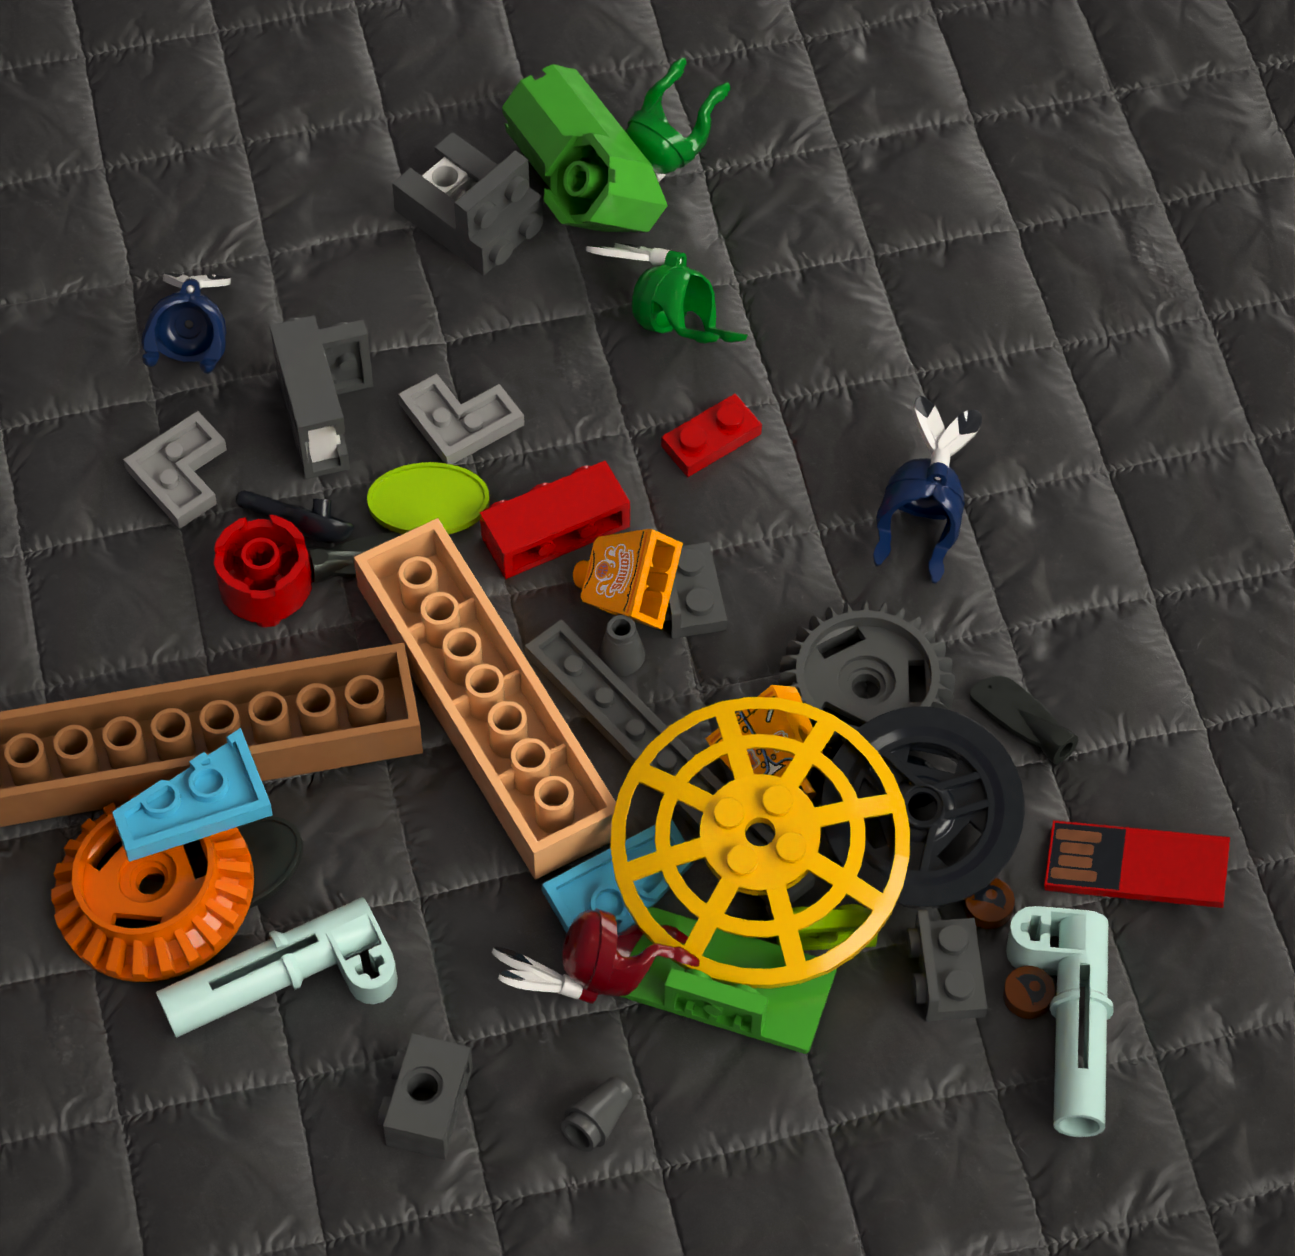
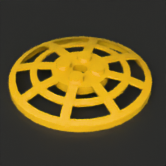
M745 697L721 701L693 711L668 726L647 745L630 768L618 793L611 823L610 849L615 881L625 907L640 931L652 944L658 943L686 949L700 960L698 967L673 961L684 969L702 971L714 981L731 986L734 984H744L752 988L772 989L801 984L826 975L853 959L876 937L891 916L903 890L910 857V827L905 801L893 773L879 752L857 730L836 716L806 703L775 697ZM747 709L781 710L803 715L817 721V723L803 743L791 738L770 734L742 736L735 711ZM712 717L716 718L723 741L715 743L696 754L675 776L650 765L656 755L679 734L701 721ZM835 731L849 740L867 758L881 779L886 794L858 799L854 788L844 773L828 757L821 753ZM773 749L795 756L780 778L768 774H754L747 750ZM722 756H728L734 780L721 787L714 795L689 783L706 765ZM812 766L818 768L832 782L843 802L814 807L809 797L799 788ZM638 783H641L664 794L660 802L655 824L656 852L628 861L625 848L626 819L633 793ZM677 801L702 812L700 838L671 846L670 825ZM893 814L895 855L889 880L883 893L857 877L865 850L864 819ZM849 822L850 847L844 867H841L818 853L820 828ZM764 823L773 829L775 836L769 844L755 846L747 840L746 831L753 824ZM704 858L711 872L720 880L707 903L702 901L687 886L677 866ZM662 871L665 881L675 897L690 913L698 917L685 945L671 937L651 916L639 897L633 881ZM808 872L832 885L831 889L815 904L802 912L793 914L787 889L801 881ZM737 891L749 895H767L774 920H745L729 916L725 912ZM846 894L872 911L865 922L844 942L818 957L805 960L798 931L811 926L827 916L841 903ZM716 929L744 937L770 938L778 936L786 966L771 969L741 968L719 963L702 955Z

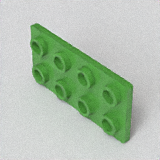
M648 908L649 913L659 925L673 926L688 937L697 922L695 919L662 909ZM716 929L702 955L713 961L741 968L771 969L786 966L780 945L753 937L726 933L719 929ZM644 934L632 950L630 957L640 954L648 946L652 945L651 941ZM804 953L806 961L816 957ZM656 956L638 987L629 995L620 997L807 1054L811 1049L837 968L826 975L801 984L765 989L752 988L744 984H734L733 986L712 980L709 975L702 971L684 969L670 958Z

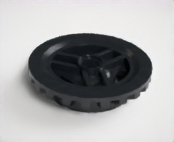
M929 706L896 709L879 715L859 727L857 731L879 752L893 773L905 801L910 827V857L903 890L897 904L914 909L917 907L940 908L955 902H962L971 898L983 888H986L1006 867L1014 854L1024 823L1025 804L1022 783L1013 760L1004 746L993 734L974 720L954 711ZM846 740L839 748L832 762L844 773L854 788L858 799L886 794L881 779L867 758L849 740ZM909 751H922L947 757L957 763L955 773L908 763ZM826 777L823 785L821 806L843 802L832 782ZM916 795H927L932 798L936 804L935 816L927 821H919L913 818L908 810L910 799ZM893 814L878 816L886 841L885 846L874 849L865 835V850L861 868L857 875L858 878L883 893L889 880L895 855ZM849 822L824 827L827 843H829L834 857L841 867H844L850 847ZM970 823L981 833V836L955 864L948 867L937 856Z

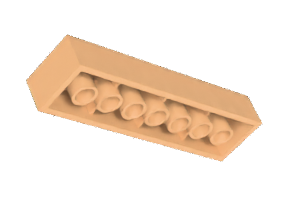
M438 518L355 556L354 563L359 590L391 643L405 644L411 676L534 879L536 880L611 843V823L616 801Z

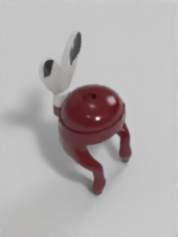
M597 908L580 913L570 925L562 950V964L566 973L563 976L513 950L502 947H494L492 950V954L501 962L517 969L501 971L498 979L503 983L524 990L558 992V994L590 1004H594L598 994L607 996L629 995L638 987L656 956L670 958L698 967L700 963L696 956L682 947H672L658 943L652 944L640 954L630 957L632 950L643 935L637 924L617 934L615 916L611 912ZM660 925L678 942L686 943L688 936L673 926Z

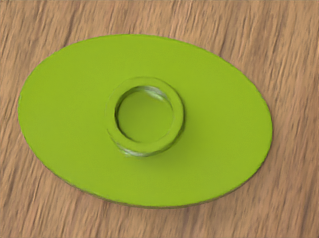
M438 462L414 463L390 470L375 480L367 493L368 509L375 521L383 527L400 534L407 533L437 518L448 535L462 531L480 520V512L486 510L490 503L488 487L478 475L456 465Z

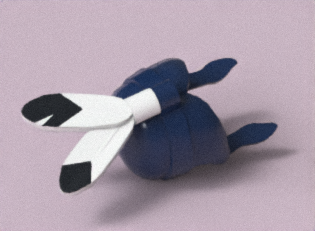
M163 273V281L181 288V291L162 298L151 309L142 334L141 343L146 353L142 355L143 363L147 367H154L159 360V352H161L168 358L183 362L199 361L201 371L205 374H210L225 353L226 325L225 319L217 305L206 295L201 294V288L230 285L231 277L221 275L189 277L176 273ZM191 320L193 326L187 327L185 321Z
M919 396L913 405V416L932 457L931 459L921 458L905 462L890 477L876 515L879 542L875 547L873 559L875 566L878 567L890 554L891 518L897 509L914 516L938 520L947 519L938 543L935 545L931 560L928 563L929 576L932 583L936 584L944 573L943 559L947 551L958 539L965 505L961 482L956 472L949 466L950 457L963 448L976 435L982 424V415L977 410L963 412L945 430L935 405L927 398Z

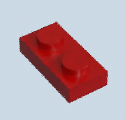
M735 393L661 436V447L688 478L761 435L762 423Z

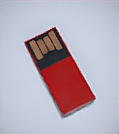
M1053 820L1044 884L1045 891L1223 908L1230 837Z

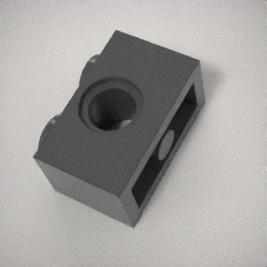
M411 1034L407 1050L399 1049L394 1061L392 1079L397 1080L393 1095L384 1096L379 1110L378 1125L383 1126L386 1146L446 1160L473 1069L471 1047ZM421 1089H429L436 1093L428 1101H416L412 1098V1095Z

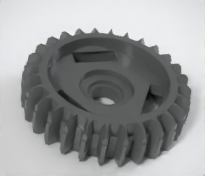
M866 600L863 602L860 611H852L849 603L846 601L843 614L837 615L828 607L825 613V621L812 615L809 620V629L798 627L796 640L788 641L786 656H783L781 659L778 685L795 687L803 703L820 710L828 708L862 726L879 715L900 708L929 706L951 710L954 699L955 675L951 674L953 667L952 658L945 657V643H934V628L920 632V617L915 618L909 623L904 620V608H901L896 615H891L887 613V604L884 602L879 611H871ZM858 642L826 659L822 656L825 652L839 645ZM908 666H917L923 675L926 683V698L923 702H909ZM869 681L878 687L879 693L873 698L864 699L858 697L852 688L858 682ZM810 719V722L814 727L817 721ZM849 725V726H851L852 728H854L855 730H857V729L859 728V727H857V726ZM836 731L825 746L828 748L827 757L830 760L834 758L839 748L847 740Z

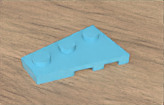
M241 728L226 737L227 743L209 755L203 752L190 760V767L169 781L161 779L112 812L129 862L273 815L271 803Z
M671 820V846L684 843V838L673 820ZM655 825L625 840L628 861L656 852ZM611 849L542 884L541 891L566 933L580 913L586 910H595L596 908L611 912L615 916L617 934L636 924L625 907L615 881ZM694 861L677 866L681 876L693 865ZM662 871L633 881L637 893L647 909L653 907L670 889Z

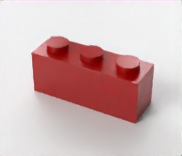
M604 460L592 466L585 465L579 467L570 475L554 482L538 484L529 492L513 499L500 500L493 503L486 510L480 512L481 537L505 579H508L591 544L600 536L612 535L629 528L630 500L608 463Z

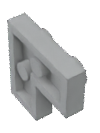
M436 373L398 394L399 405L446 464H454L524 426V414L500 384L460 404Z
M197 411L123 460L127 472L180 529L217 504L215 493L194 471L225 452L227 448L225 439Z

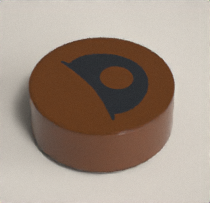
M996 878L986 888H983L971 898L964 900V911L967 918H975V925L984 929H996L1003 926L1009 921L1013 913L1015 904L1013 891L1008 884Z
M1019 967L1013 970L1005 981L1003 990L1005 1005L1018 1017L1025 1019L1038 1018L1050 1009V1002L1055 994L1054 982L1047 972L1038 967Z

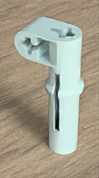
M361 897L285 933L274 930L269 933L270 940L157 991L156 995L175 1037L178 1038L290 985L296 990L301 987L303 979L335 964L338 965L350 992L357 1000L367 1004H377L387 1000L392 996L397 987L398 977L395 961L365 898ZM369 949L372 969L375 972H379V976L371 979L367 973H364L359 953Z
M1042 906L1025 907L1019 910L1012 918L1006 953L1008 960L1016 969L1022 966H1035L1044 970L1049 975L1057 976V995L1050 1002L1051 1014L1056 1018L1054 1128L1059 1133L1067 1136H1095L1102 1133L1105 1129L1107 1020L1111 1018L1114 1010L1113 1002L1107 997L1108 919L1098 912ZM1050 936H1059V948L1050 947ZM1079 987H1085L1083 1068H1078Z

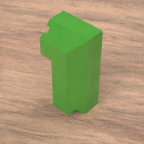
M551 64L542 69L546 74L545 76L535 80L530 75L520 80L502 106L503 116L508 121V124L505 123L506 132L550 188H544V202L559 222L564 225L602 232H649L668 206L653 167L576 69Z

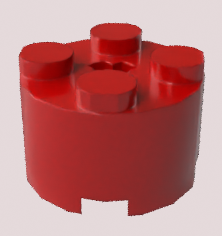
M269 515L270 520L256 519L247 522L246 517L238 519L223 530L214 547V568L223 603L234 615L249 622H256L260 627H274L278 625L282 619H286L302 607L312 590L311 568L304 536L292 522L277 515Z

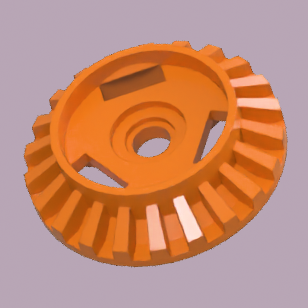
M138 794L130 795L129 800H131ZM113 802L103 808L104 814L95 821L88 818L81 825L82 833L76 840L69 839L63 848L66 855L62 863L56 864L54 870L56 884L55 888L51 889V901L55 908L54 917L57 926L70 948L85 964L109 977L132 982H154L183 975L205 964L217 955L230 942L242 925L249 910L254 889V867L248 846L237 827L198 839L202 845L208 866L206 875L197 879L184 844L131 862L128 861L122 845L102 869L98 871L96 868L101 859L113 846L121 841L112 812L122 805L116 806ZM157 873L165 877L164 884L159 891L152 894H144L139 891L140 883L146 876ZM119 918L161 922L160 924L145 928H125L115 925L116 920Z

